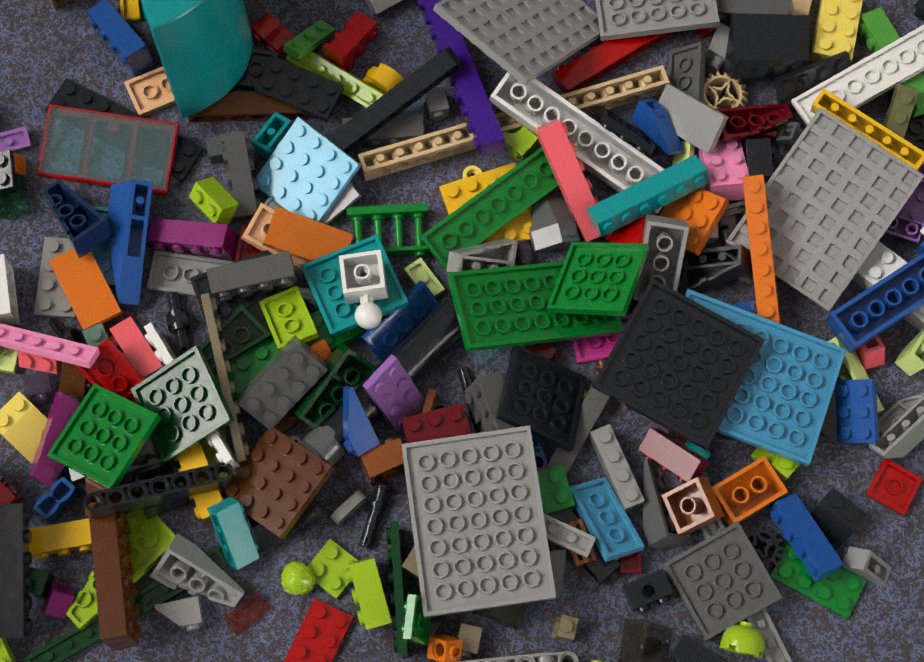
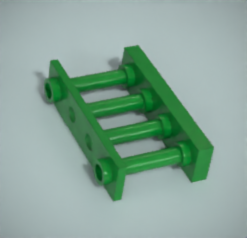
M428 203L346 207L347 220L354 224L355 243L363 240L362 223L372 220L374 222V234L378 235L383 246L382 222L385 219H392L395 227L396 247L384 248L387 257L415 256L417 259H423L427 255H431L429 249L420 239V236L423 235V219L428 217ZM404 218H412L415 221L416 246H404L402 225Z

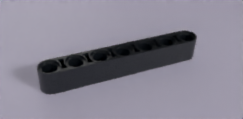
M224 462L91 492L84 497V512L90 518H99L229 487L233 481V467L229 463L226 465ZM221 472H225L229 476L226 478H221L220 476H218V474ZM200 477H204L208 481L205 483H200L197 481V479ZM179 482L186 484L183 488H178L175 485ZM157 487H161L165 489V491L162 493H157L154 491V489ZM136 492L143 494L140 498H135L132 495ZM114 497L121 499L118 503H112L110 500ZM92 502L99 504L97 508H90L88 505Z

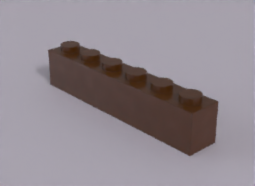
M234 90L233 92H228L224 97L206 109L188 116L189 122L269 120L274 112H277L289 120H296L297 117L309 120V114L258 94L255 90L251 92Z

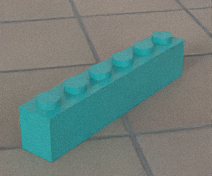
M693 155L587 208L589 221L600 237H603L709 184L708 170L698 157Z

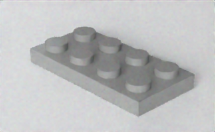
M45 237L34 316H57L58 318L76 319V315L49 260L73 249L68 238Z

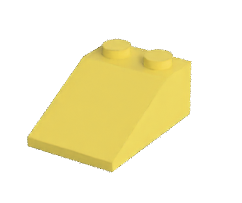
M18 392L0 409V434L32 464L48 419L24 395Z

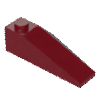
M787 103L715 109L729 117L718 140L744 139L793 120V115Z

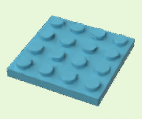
M297 117L256 178L258 188L269 197L273 196L275 198L274 201L283 208L322 222L359 170L361 164L305 120Z

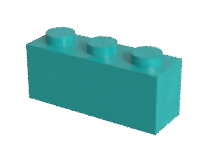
M228 497L207 508L229 566L239 570L259 559L257 552L259 548L251 536L250 532L252 529L249 522L245 520L243 514L245 510L240 501Z

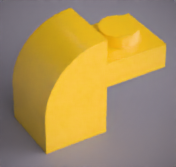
M382 63L378 67L373 66L369 69L363 78L364 82L374 88H378L384 94L404 80L397 71Z

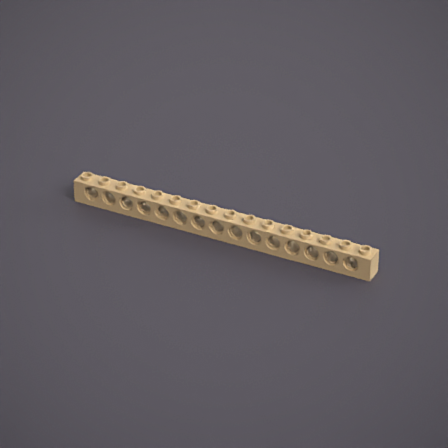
M661 65L560 96L589 116L599 113L602 106L607 109H613L663 93L666 84H669L670 81L664 66ZM505 112L495 114L502 133L505 131L516 133L523 126ZM466 123L360 153L358 154V159L361 164L360 168L364 180H372L475 149L473 144L474 136L473 133L469 134Z

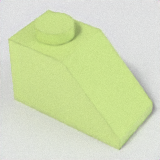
M924 328L903 348L895 361L909 376L924 369Z

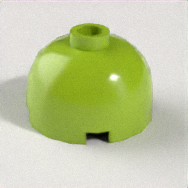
M740 621V625H732L725 630L719 648L742 655L752 654L753 657L763 658L765 641L760 631L753 628L752 623Z

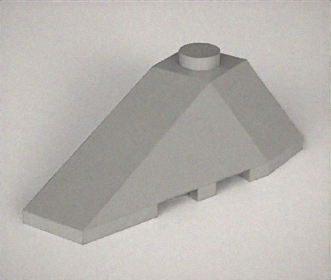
M179 534L175 535L150 577L169 588L176 590L179 587L189 590L188 594L192 595L199 593L207 596L211 601L235 607L245 593L196 544Z

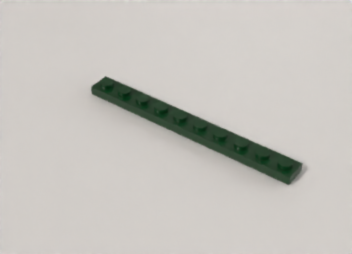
M218 547L205 553L221 569L228 567ZM159 581L140 590L134 596L135 604L137 603L139 608V617L137 619L155 609L156 604L166 603L186 590L179 587L175 590ZM98 616L84 630L81 631L76 627L24 657L25 661L64 662L101 640Z

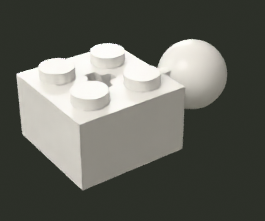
M381 249L339 256L343 295L346 304L360 302L355 311V320L360 327L373 329L379 325L382 319L381 309L373 303V300L388 298Z

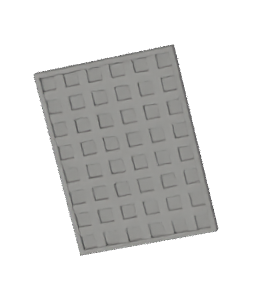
M442 0L436 3L433 8L442 19L446 20L458 32L469 39L472 44L481 49L524 86L600 37L597 12L583 0Z
M819 108L765 185L775 277L829 312L921 182L924 175L827 111ZM745 213L725 243L730 246L742 244L750 250L747 216Z

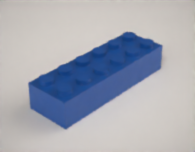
M924 253L828 315L825 321L850 354L924 306Z

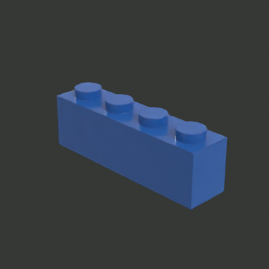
M793 493L773 504L769 510L771 519L777 523L783 537L790 543L795 555L802 561L807 573L814 581H821L837 573L844 563L798 495Z

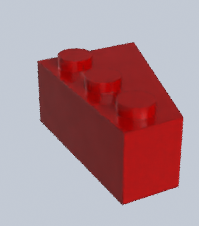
M359 11L344 24L345 29L341 33L336 32L333 35L335 39L330 44L325 43L322 46L324 58L346 71H351L354 68L357 57L365 54L368 43L370 41L374 42L379 34L377 22Z

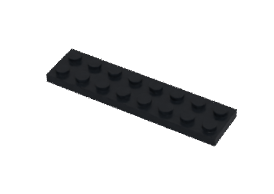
M68 78L64 80L49 103L51 105L144 118ZM48 104V106H47L46 109H45V111H46L47 113H48V109H49V104ZM58 115V119L84 132L86 131L88 119ZM96 121L94 137L126 153L131 125L121 124L120 132H113L107 130L108 122ZM140 127L135 158L163 172L170 131ZM178 135L172 177L184 182L204 150L203 147Z

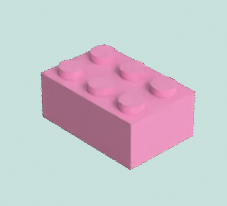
M740 139L718 140L712 154L699 149L698 159L708 170L709 184L705 185V190L728 201L745 200L742 177L749 176Z

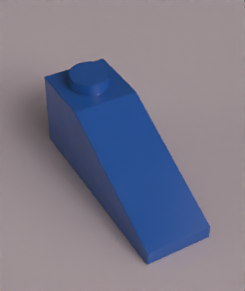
M345 386L343 387V436L345 439L343 443L349 454L352 453L353 455L360 456L380 445V442L353 387Z

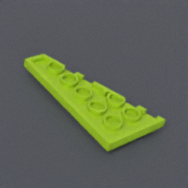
M143 508L133 509L126 515V520L131 528L128 540L133 548V554H130L131 562H133L135 567V574L132 575L133 583L137 582L159 562L175 537V534L158 516L147 519ZM93 571L89 575V580L84 589L78 593L66 613L81 631L98 616Z

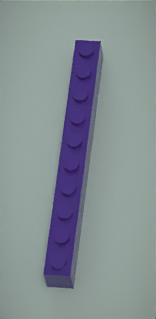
M417 0L419 10L424 12L423 19L425 25L430 26L429 34L431 40L436 41L435 49L437 54L450 47L463 63L456 72L448 77L450 87L454 86L455 90L453 93L456 102L460 101L461 103L460 112L463 118H467L466 126L469 134L473 133L475 149H479L482 157L505 150V138L462 34L433 10L435 4L442 0Z

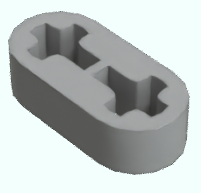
M361 490L356 491L333 512L330 518L337 525H340L367 500V497Z

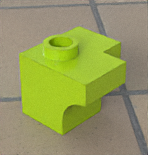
M522 126L516 133H508L506 131L503 133L505 147L509 150V154L521 162L529 157L539 145L538 137L525 126Z

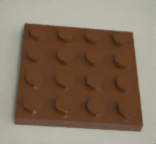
M273 427L271 430L267 429L250 452V455L246 457L247 460L243 461L233 475L231 485L221 491V496L224 499L230 497L240 501L244 507L245 514L284 540L331 475L334 468Z

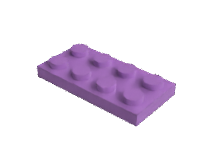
M392 354L362 385L388 423L398 433L403 430L401 418L416 415L423 409L425 399L399 360Z

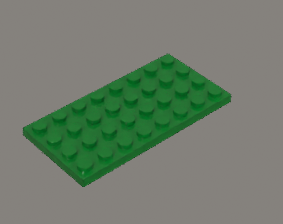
M564 261L449 272L447 275L466 352L620 335L624 328L620 316L549 313L546 307Z

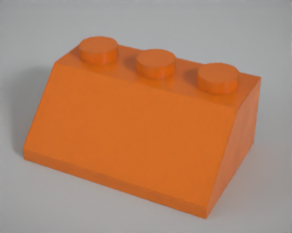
M765 456L712 487L725 516L723 518L728 526L737 521L739 523L743 522L788 493V490Z

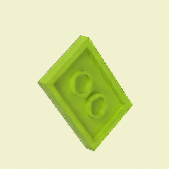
M298 286L259 301L279 351L294 335L304 343L319 337Z

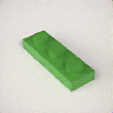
M319 20L286 42L283 46V51L299 60L333 37L336 29L328 23Z

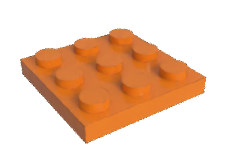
M699 188L664 206L659 216L687 220L689 232L685 250L699 256L730 202L725 198Z

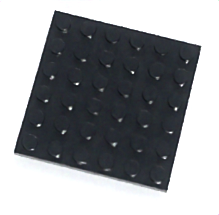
M651 279L594 381L592 388L707 450L765 339L662 283Z

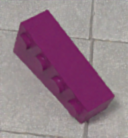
M63 392L55 393L54 402L49 411L48 420L42 432L41 441L28 475L47 487H52L65 467L50 459L47 454L80 405L79 402Z

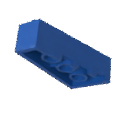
M102 0L87 10L90 17L88 22L94 30H99L98 34L104 42H108L107 45L111 51L117 54L121 63L129 69L134 77L157 68L145 43L108 0Z

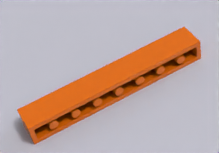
M764 175L742 177L757 315L781 324Z

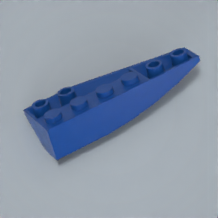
M129 180L111 185L107 222L113 235L109 238L117 301L120 305L139 306L153 182Z

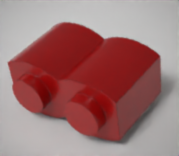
M268 12L250 27L252 39L258 44L260 42L263 43L266 51L278 52L279 58L285 53L283 51L284 44L295 37L289 29L280 24Z

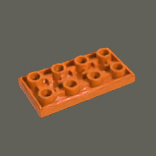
M276 206L263 245L280 252L289 251L291 256L310 262L349 246L353 234Z
M73 248L49 260L83 330L99 323L103 324L123 314L91 251L79 259Z

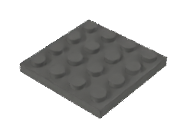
M739 521L663 563L706 640L713 638L728 627L736 625L783 598Z

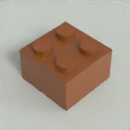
M389 438L382 442L383 445L374 447L360 455L361 463L371 486L405 472L400 438Z
M696 477L661 495L678 535H689L725 517L707 477Z

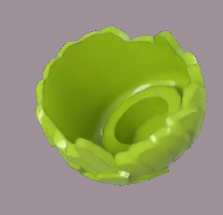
M299 561L290 562L284 567L281 574V585L287 593L295 596L309 593L314 588L316 576L312 567L306 566L305 563Z

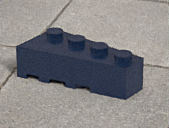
M60 179L43 189L52 212L79 259L113 236L106 218Z

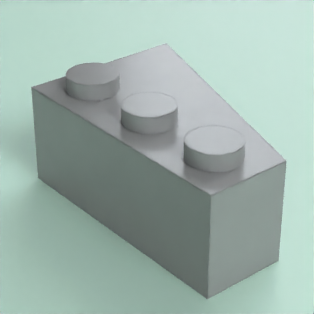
M505 238L449 251L446 272L514 266L518 240Z

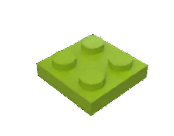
M329 539L308 566L312 567L315 572V583L337 600L350 584L346 574L349 563L358 560Z

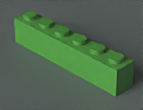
M881 7L860 15L857 31L863 36L868 49L873 53L900 38ZM920 72L901 83L919 90L911 114L913 118L924 114V75Z

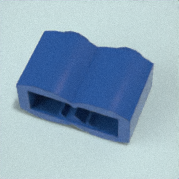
M63 477L52 485L49 493L38 499L33 509L51 524L61 517L65 508L71 506L77 500L80 492Z

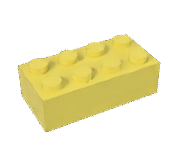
M820 0L809 62L815 63L843 51L849 53L850 63L852 62L863 0Z

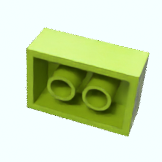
M374 556L349 563L346 574L349 583H354L355 589L352 590L354 603L360 605L361 610L357 611L360 626L365 625L366 630L392 623Z

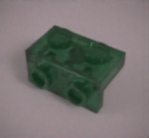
M16 174L17 189L0 194V219L16 220L27 213L28 205L26 202L24 175Z

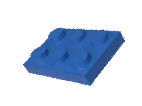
M876 379L836 380L837 443L880 442Z

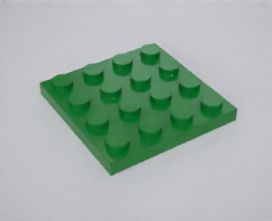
M571 242L546 307L549 313L625 317L649 252L648 245Z
M93 384L47 456L106 488L116 487L152 434L161 417L155 412L99 385Z

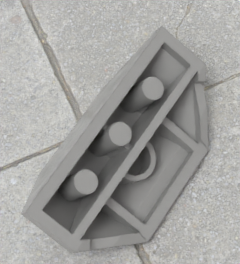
M924 392L921 395L898 400L878 419L880 442L869 443L871 450L884 458L905 457L924 439Z

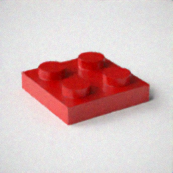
M884 458L865 496L904 516L923 478Z

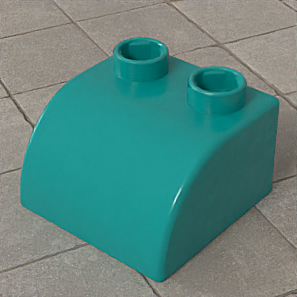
M140 0L181 118L196 114L224 97L243 76L252 54V33L244 0Z

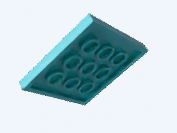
M377 234L301 265L303 274L331 337L359 326L355 320V311L360 302L346 304L343 295L339 256L381 249L388 298L373 300V303L381 309L382 317L409 306L406 295Z

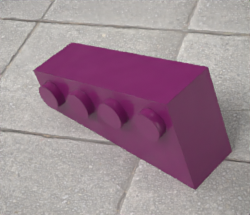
M152 218L147 241L158 251H165L167 249L177 253H189L235 261L239 236L227 224Z

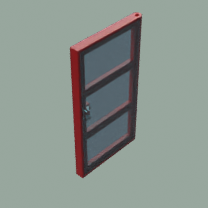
M49 104L38 176L111 187L112 184L129 180L153 182L152 193L168 195L180 124Z

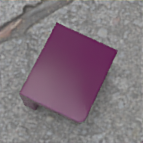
M52 581L43 604L44 614L65 619L66 613L74 599L73 586Z

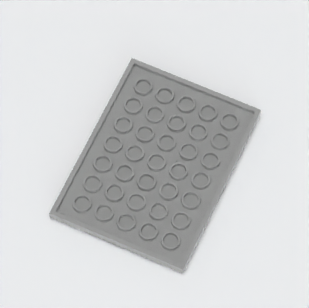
M530 425L401 444L424 618L556 599Z

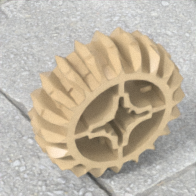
M717 71L715 76L710 73L707 78L704 77L703 103L714 109L721 107H743L748 103V91H744L746 88L745 84L740 85L741 79H731L725 72L723 75H720L719 71ZM729 89L733 91V93L736 96V99L733 95L730 94ZM725 92L723 98L718 102L719 97ZM706 95L709 96V99L713 101L714 105L710 104V102L707 100Z

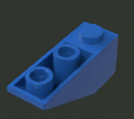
M654 98L640 100L631 121L637 125L638 129L646 133L653 142L659 145L664 153L668 155L683 153L684 149L666 109Z

